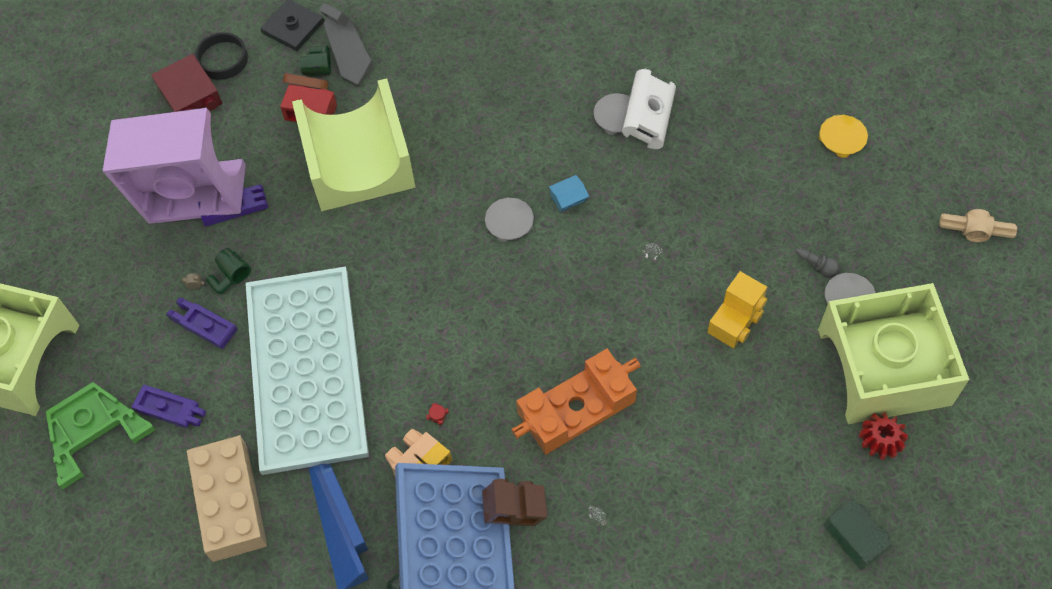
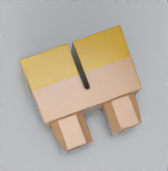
M411 429L403 438L404 443L410 447L404 454L396 447H393L385 455L394 476L397 463L449 465L452 462L451 452L427 432L422 435L414 429Z

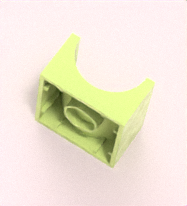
M387 79L378 81L377 91L368 103L344 114H320L307 108L302 99L292 102L310 178L321 211L416 188L409 153Z
M933 283L828 302L818 331L821 339L831 338L842 362L847 387V410L845 416L848 424L869 420L874 413L880 417L882 413L886 412L888 417L948 407L954 404L968 383L969 377Z
M0 284V407L34 416L37 415L40 405L36 398L35 381L41 357L50 341L58 333L65 331L76 334L79 327L78 322L59 297Z

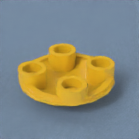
M835 115L826 119L821 125L819 139L826 148L836 153L837 156L846 158L850 154L863 149L867 143L868 133L866 127L856 118L847 115Z

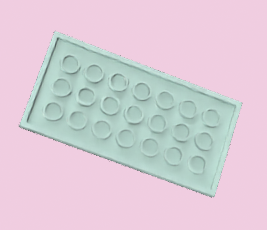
M340 267L247 282V310L259 471L261 475L369 457L347 268Z

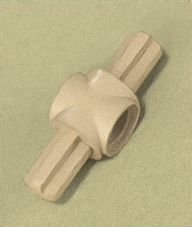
M982 209L971 210L966 213L965 217L942 214L939 220L941 228L962 231L966 239L973 242H985L990 239L991 235L1015 238L1017 234V226L1015 224L994 221V217L990 216L988 211Z

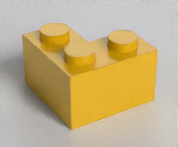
M740 271L727 288L724 302L710 320L707 333L732 348H735L739 341L744 343L751 331L748 328L752 322L757 324L764 313L762 309L768 300L765 297L767 286Z

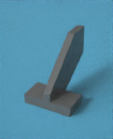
M323 3L319 11L327 17L324 26L340 74L346 80L361 86L374 62L357 32L359 27L342 11Z

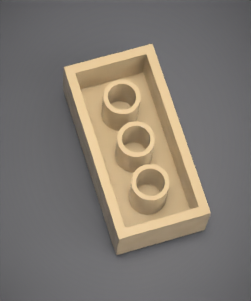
M241 435L187 450L204 553L212 562L267 547L248 447Z

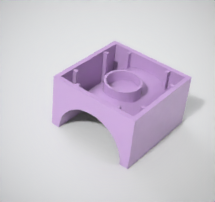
M207 108L111 120L103 172L147 223L202 218L201 215L241 213L246 164L243 159L218 162L211 137V113Z

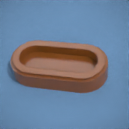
M285 73L283 76L284 83L328 90L329 82L326 80Z

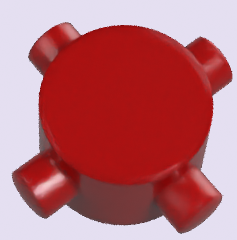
M433 403L426 418L427 420L431 419L434 423H438V425H442L449 410L448 408L444 409L441 405H437V403Z

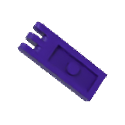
M255 185L243 189L241 213L201 215L204 226H210L268 208L266 196L263 193V186Z

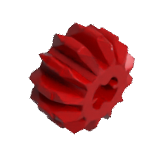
M886 412L882 413L880 417L874 413L869 420H865L862 424L863 430L859 433V438L864 440L861 444L862 448L870 447L869 455L873 456L877 452L879 453L880 460L885 459L886 455L891 459L895 458L898 454L897 452L904 450V442L908 439V434L903 432L905 424H897V416L888 419Z

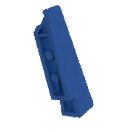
M319 464L310 467L309 473L337 588L350 589L369 580L358 556L367 551L368 548L331 465Z

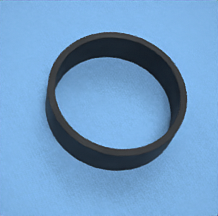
M219 32L204 38L197 46L195 58L207 76L215 80H225L238 75L248 62L247 50L242 39L228 32ZM229 42L237 44L243 49L240 59L229 68L212 70L201 64V58L205 51L215 44Z

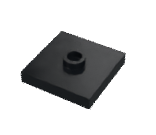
M286 0L260 29L262 34L297 52L324 23V18L292 0Z

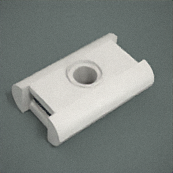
M641 69L635 73L622 128L624 136L632 135L648 143L647 148L660 149L663 147L676 90L673 82L667 84L652 76L651 71L647 69Z

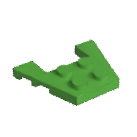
M94 382L90 383L46 411L50 441L53 443L55 456L53 460L57 468V484L61 489H65L84 477L73 454L117 425L122 424L134 444L154 432L155 428L150 422L141 418L132 409L123 405Z

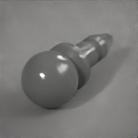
M797 248L795 250L801 259L814 265V270L820 271L823 276L834 277L838 274L840 266L834 258H826L824 254L817 256L805 249Z

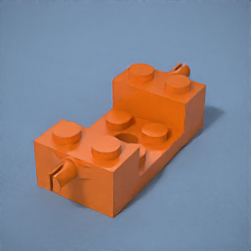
M608 349L603 350L586 360L585 370L546 393L537 388L516 400L517 413L523 420V423L512 428V433L518 439L530 431L544 454L550 453L636 402L637 389L630 381L628 374L641 367L639 361L634 357L632 360L621 365L615 360ZM574 400H579L584 404V407L579 411H574L569 407V404Z

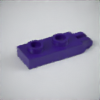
M144 384L131 407L134 412L183 428H188L189 424L199 427L202 421L193 416L204 417L206 414L205 410L198 408L199 403Z

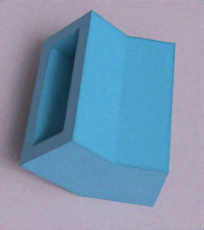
M577 175L549 186L551 198L560 212L585 202L589 198L584 184Z

